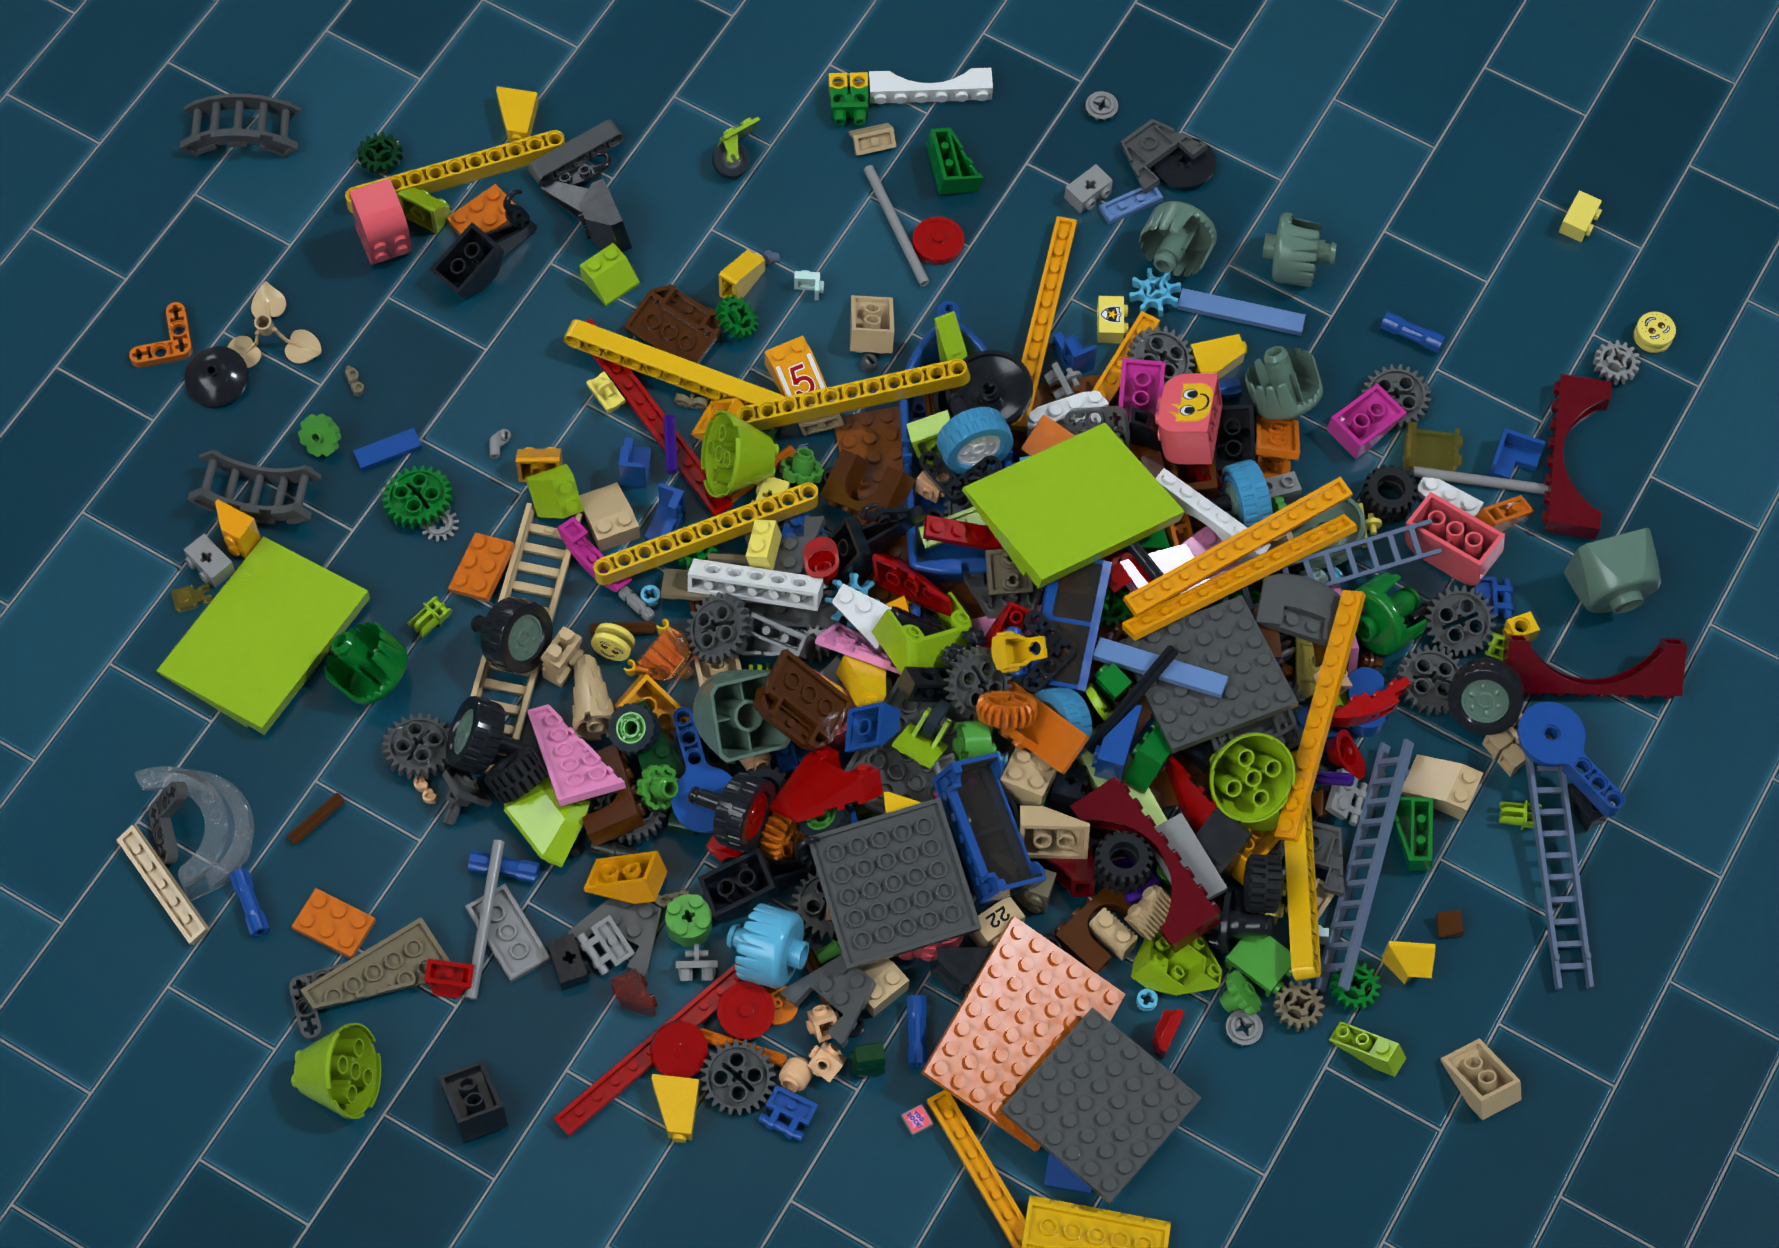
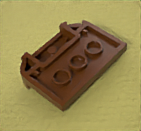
M671 284L656 289L652 288L623 326L626 331L648 345L700 364L716 341L719 342L723 332V327L718 325L720 320L715 318L717 313L712 308L709 310L680 292L676 286Z
M784 649L778 656L763 687L757 688L753 707L764 720L799 747L810 751L821 748L833 741L853 700L791 651Z

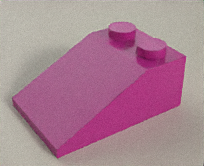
M1123 358L1118 406L1124 408L1126 412L1133 406L1150 412L1155 416L1156 411H1159L1158 398L1162 397L1165 362ZM1117 416V427L1121 416Z
M1377 383L1333 415L1327 431L1357 459L1371 449L1407 412Z

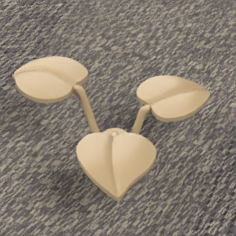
M266 281L257 290L251 304V311L255 317L254 325L257 328L255 331V342L253 343L252 339L248 336H238L227 347L235 350L242 356L248 369L258 364L262 357L261 350L256 347L259 344L260 335L269 336L272 333H276L283 341L288 343L285 347V355L293 363L304 364L318 357L322 353L321 344L311 332L301 329L292 332L289 340L275 328L271 317L277 318L281 316L287 304L283 294Z

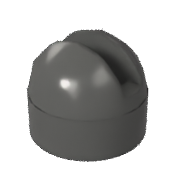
M873 354L864 355L861 359L862 370L868 373L874 372L878 367L876 356Z

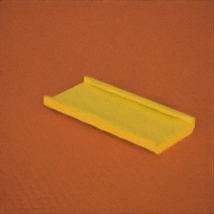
M1029 1195L1021 1248H1168L1171 1222Z

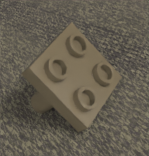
M1004 549L985 550L988 595L1033 592V581L1028 574L1022 575Z

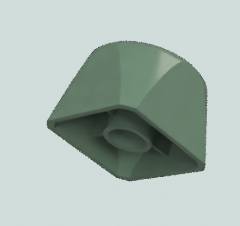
M1649 528L1584 544L1576 550L1563 571L1584 607L1592 613L1613 612L1614 614H1621L1634 610L1644 603L1645 598L1656 592L1662 582Z
M771 670L724 671L708 678L699 688L693 703L694 723L699 736L725 762L783 749L790 743L791 740L764 720L753 707L757 688L763 687Z

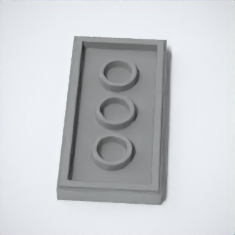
M1182 813L1155 827L1158 833L1162 831L1168 839V847L1171 850L1175 849L1182 858L1180 863L1183 867L1188 866L1195 876L1193 878L1197 885L1201 883L1208 893L1206 897L1209 901L1228 890ZM1151 847L1150 851L1171 884V876L1166 864Z
M506 884L496 889L487 945L512 983L551 961V957ZM483 896L465 906L477 928Z

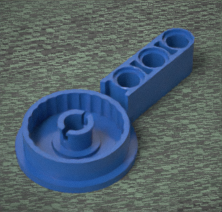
M1541 702L1529 707L1520 718L1517 728L1519 744L1524 754L1531 761L1542 766L1556 767L1563 765L1562 772L1604 816H1616L1625 804V797L1584 753L1585 728L1577 714L1565 705L1556 702ZM1545 735H1550L1553 740L1548 739ZM1577 768H1581L1585 773L1579 772ZM1592 784L1599 786L1600 790L1594 788ZM1608 801L1614 802L1616 806L1610 805Z
M679 707L673 713V721L684 757L686 772L677 782L678 793L672 798V808L678 821L687 829L697 833L714 832L715 812L689 803V792L693 787L698 786L700 789L722 794L732 777L724 770L708 764L701 737L693 720L692 711L687 707ZM690 717L688 722L679 723L681 718ZM695 737V741L693 743H685L687 738ZM694 758H701L698 764H691Z

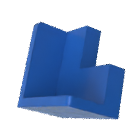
M1062 332L1053 334L1052 346L1065 369L1071 367L1073 371H1080L1081 374L1094 369L1097 351L1095 345L1083 349L1075 334L1064 338Z
M1504 428L1488 476L1510 479L1514 465L1535 471L1546 442Z
M625 437L624 446H621L619 458L620 485L646 488L651 448L635 447L634 438Z
M663 483L659 484V506L645 534L647 540L677 530L685 513L683 490Z

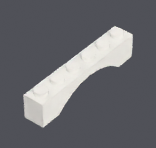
M971 68L954 79L937 83L910 81L895 75L891 71H869L870 104L992 100L993 82L991 68Z
M1165 468L1155 478L1185 511L1184 513L1206 524L1222 541L1247 528ZM1266 544L1236 562L1242 564L1267 552L1271 544Z

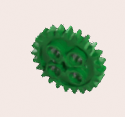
M424 465L421 466L420 470H417L416 466H413L410 472L407 468H404L405 474L403 475L397 472V479L390 478L391 484H386L387 491L382 492L384 497L382 502L389 519H394L396 525L402 523L403 528L410 524L412 530L416 525L423 529L424 523L431 527L432 520L440 522L438 516L446 517L445 510H451L449 503H453L452 496L454 493L447 476L442 475L440 470L434 472L432 466L425 470ZM421 499L423 500L424 505H425L427 508H429V509H426V508L423 506V504H422V502H421Z

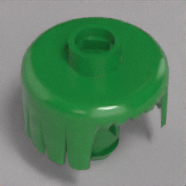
M1378 574L1354 590L1363 591L1366 595L1355 636L1364 647L1380 655H1391L1398 652L1421 636L1427 625L1426 619L1409 628H1406L1407 625L1403 624L1405 622L1404 618L1418 608L1420 596L1415 589L1404 587L1388 597L1386 592L1401 579V576L1398 574Z
M376 622L356 625L360 631L351 628L347 632L338 634L331 645V652L336 658L328 655L326 659L328 665L324 667L327 680L350 700L360 705L375 703L388 695L401 680L408 662L407 650L404 645Z

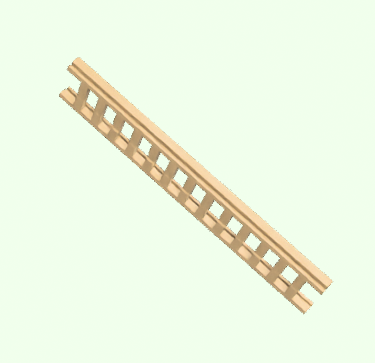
M527 503L515 542L516 547L509 562L498 602L511 597L512 590L551 598L549 608H544L549 613L553 623L572 554L567 546L563 550L527 542L529 533L562 540L557 528L532 523L535 508L532 506V503ZM577 513L575 518L581 524L583 516L581 513ZM523 552L562 560L561 567L556 569L522 562ZM520 571L557 579L555 588L515 581L517 573ZM482 655L470 696L481 697L484 688L523 696L521 706L494 701L502 705L505 714L518 716L515 726L505 724L503 735L512 736V738L519 740L541 664L530 672L519 674L529 676L527 686L488 679L489 669L504 670L492 666L485 656ZM497 752V755L507 756L506 754ZM491 764L484 773L487 774L494 765Z

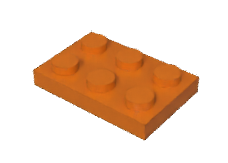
M494 184L446 217V221L459 236L471 222L484 233L507 226L510 222L506 219L503 201L507 195Z
M1256 415V455L1266 458L1278 457L1284 460H1299V420H1269Z
M475 532L448 587L449 591L489 602L516 547L514 543Z
M315 888L292 924V929L352 959L374 926L376 919Z

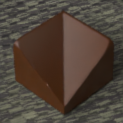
M1321 789L1311 795V804L1318 816L1326 820L1333 814L1325 810L1329 793Z
M1461 910L1437 912L1435 921L1438 939L1461 937L1464 932Z

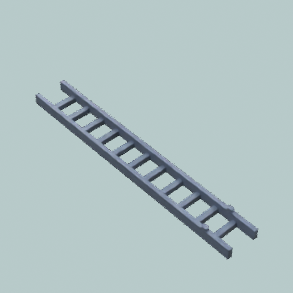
M1428 519L1308 555L1282 568V572L1290 574L1288 567L1303 563L1307 577L1314 579L1309 561L1324 557L1331 581L1323 584L1330 587L1441 554L1442 550L1439 548L1425 553L1421 551L1415 529L1432 524V519ZM1409 531L1416 555L1401 560L1394 535ZM1388 538L1395 562L1380 566L1372 542ZM1366 544L1374 568L1358 572L1351 548ZM1345 550L1352 575L1337 579L1330 554ZM1247 586L1242 588L1246 604L1250 610H1253L1259 603H1252ZM1223 597L1222 602L1228 601V597ZM1205 606V607L1201 608L1200 611H1201V610H1204V609H1207L1208 607Z
M1408 739L1403 740L1399 757L1388 758L1391 747L1384 742H1380L1344 875V896L1338 897L1329 930V937L1321 960V976L1317 977L1314 986L1321 993H1324L1326 990L1330 972L1341 970L1342 973L1338 987L1344 991H1349L1405 777L1410 772L1408 766L1414 743ZM1397 765L1394 777L1385 778V766ZM1391 785L1388 797L1377 798L1380 786ZM1386 805L1383 817L1372 818L1375 806ZM1381 825L1378 838L1366 839L1369 827ZM1375 846L1372 858L1361 859L1364 847ZM1370 866L1367 879L1355 880L1358 867ZM1364 887L1361 900H1350L1353 888ZM1359 908L1356 920L1344 921L1347 909ZM1353 928L1350 941L1339 942L1342 929ZM1348 949L1343 963H1333L1336 950Z
M1525 755L1555 991L1563 988L1561 971L1584 970L1586 988L1592 989L1594 987L1591 953L1587 936L1566 775L1562 772L1564 766H1534L1533 761ZM1558 772L1560 787H1536L1535 773ZM1537 794H1561L1562 808L1539 809ZM1540 816H1564L1565 830L1542 831ZM1566 837L1568 852L1545 853L1543 838ZM1569 859L1571 873L1548 874L1546 860ZM1572 880L1574 896L1551 897L1549 881ZM1575 903L1577 918L1554 919L1552 904ZM1578 925L1580 940L1557 941L1555 926ZM1581 947L1583 963H1559L1560 955L1558 954V948Z

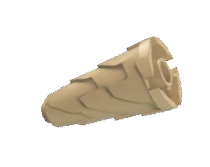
M584 654L576 660L574 665L575 687H573L572 726L580 739L595 741L601 740V734L606 733V737H609L608 722L615 711L596 659L591 655Z

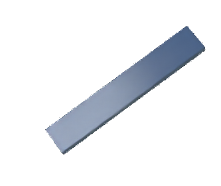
M1182 288L1177 308L1178 310L1298 336L1302 334L1306 316L1305 314Z
M1100 637L1093 653V660L1110 665L1114 663L1119 668L1144 675L1160 655ZM1173 660L1159 676L1158 680L1221 699L1229 676Z

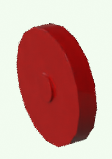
M945 217L925 219L916 226L913 233L914 251L922 260L931 264L952 262L961 255L964 248V233L953 220Z
M743 981L731 985L723 992L718 1001L717 1017L720 1026L728 1035L739 1040L746 1039L750 1041L761 1037L769 1030L775 1017V1005L772 996L764 987L753 982Z
M681 1020L672 1021L660 1027L653 1036L650 1045V1059L655 1069L666 1076L690 1078L697 1074L704 1066V1059L708 1055V1044L703 1032L694 1024Z

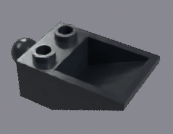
M1216 808L1196 833V837L1226 884L1253 833L1233 818L1226 816L1219 808Z

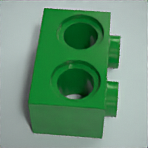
M1114 663L1110 666L1105 664L1095 675L1096 680L1094 682L1099 691L1111 703L1117 700L1132 683Z

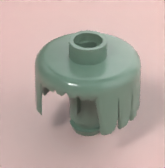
M1167 201L1159 204L1153 210L1140 233L1139 243L1143 253L1147 250L1146 258L1149 261H1152L1154 258L1153 265L1159 271L1169 273L1174 270V276H1180L1184 272L1183 276L1188 277L1191 273L1192 275L1197 274L1203 268L1216 244L1217 232L1210 218L1198 208L1180 201Z
M1285 212L1279 218L1277 234H1265L1263 258L1273 259L1272 279L1275 282L1310 287L1313 284L1312 280L1316 271L1314 264L1323 265V262L1332 265L1335 263L1337 244L1333 241L1332 244H1328L1326 240L1320 239L1319 231L1322 229L1320 223L1296 219L1292 213Z
M1275 346L1265 352L1264 364L1259 358L1254 362V366L1250 365L1245 374V382L1254 410L1258 415L1269 420L1294 419L1310 411L1319 403L1323 395V385L1315 358L1310 352L1295 348L1294 355L1291 348L1284 349L1281 346Z

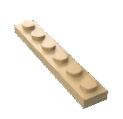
M131 825L116 839L187 942L194 945L210 931V928L138 826Z

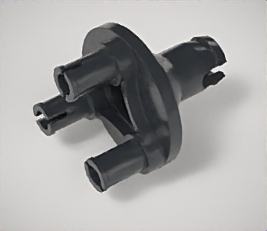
M1228 889L1226 893H1222L1210 900V902L1215 901L1221 910L1219 914L1221 923L1213 927L1217 929V935L1203 934L1210 948H1216V951L1229 955L1233 939H1240L1246 935H1273L1274 916L1247 912L1244 908L1237 907L1234 890Z

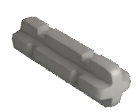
M624 586L618 592L619 597L627 601V604L636 613L641 614L645 621H650L655 616V612L650 607H647V604L635 593H632L628 586Z

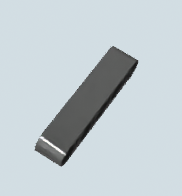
M606 120L529 164L527 170L538 185L541 186L543 181L547 179L557 180L562 173L574 170L596 158L595 153L607 152L623 141L624 135L612 120Z

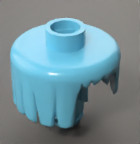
M760 903L753 908L755 911L748 915L749 919L756 922L746 921L743 928H741L740 924L732 925L727 935L726 944L730 949L734 950L737 948V953L746 956L735 957V962L741 965H735L736 974L740 979L779 989L789 982L796 968L802 969L809 953V943L803 941L804 923L798 913Z

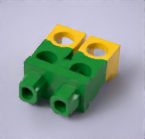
M868 72L849 74L850 93H848L847 73H829L828 86L831 118L834 119L835 125L844 126L846 118H854L855 125H865L866 118H868ZM857 78H860V79H863L864 81H854V80L857 79ZM835 79H841V80H843L844 82H833V81H834Z

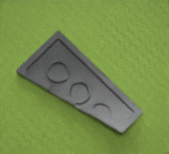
M832 590L823 591L818 611L774 604H746V608L750 610L748 612L750 616L753 612L793 629H807L808 625L815 629L818 624L820 630H823L825 628L828 629L837 622L839 623V621L831 620V616L837 611L833 603L825 602L826 597L834 598Z

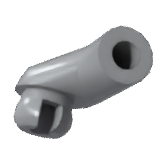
M502 429L490 438L489 456L491 459L500 458V448L511 437L508 429Z

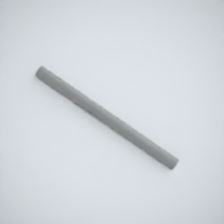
M868 165L864 168V172L919 285L921 287L927 286L930 281L873 165Z
M1414 466L1412 471V477L1435 478L1448 482L1544 494L1545 491H1548L1549 487L1543 483Z
M493 840L471 963L474 965L471 988L467 989L465 997L470 1000H477L505 844L502 840Z

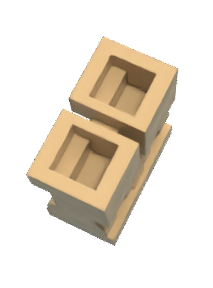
M564 626L541 656L544 666L542 668L543 678L562 688L573 673L572 669H574L576 660L585 654V651L580 649V644L582 643L581 636Z
M1522 713L1509 729L1494 735H1486L1482 743L1494 759L1499 757L1497 762L1510 777L1526 764L1525 755L1520 747L1517 735L1518 723L1523 715ZM1545 735L1548 739H1552L1550 735Z

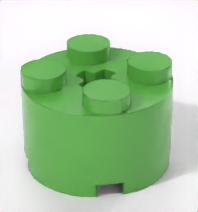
M979 720L955 723L953 731H957V738H953V752L956 761L996 753V745L992 743L991 739L993 727L983 724ZM981 761L963 764L961 767H969Z
M687 894L675 898L668 904L665 920L666 930L670 939L684 947H694V944L699 943L701 945L704 943L712 930V914L707 902L700 895Z

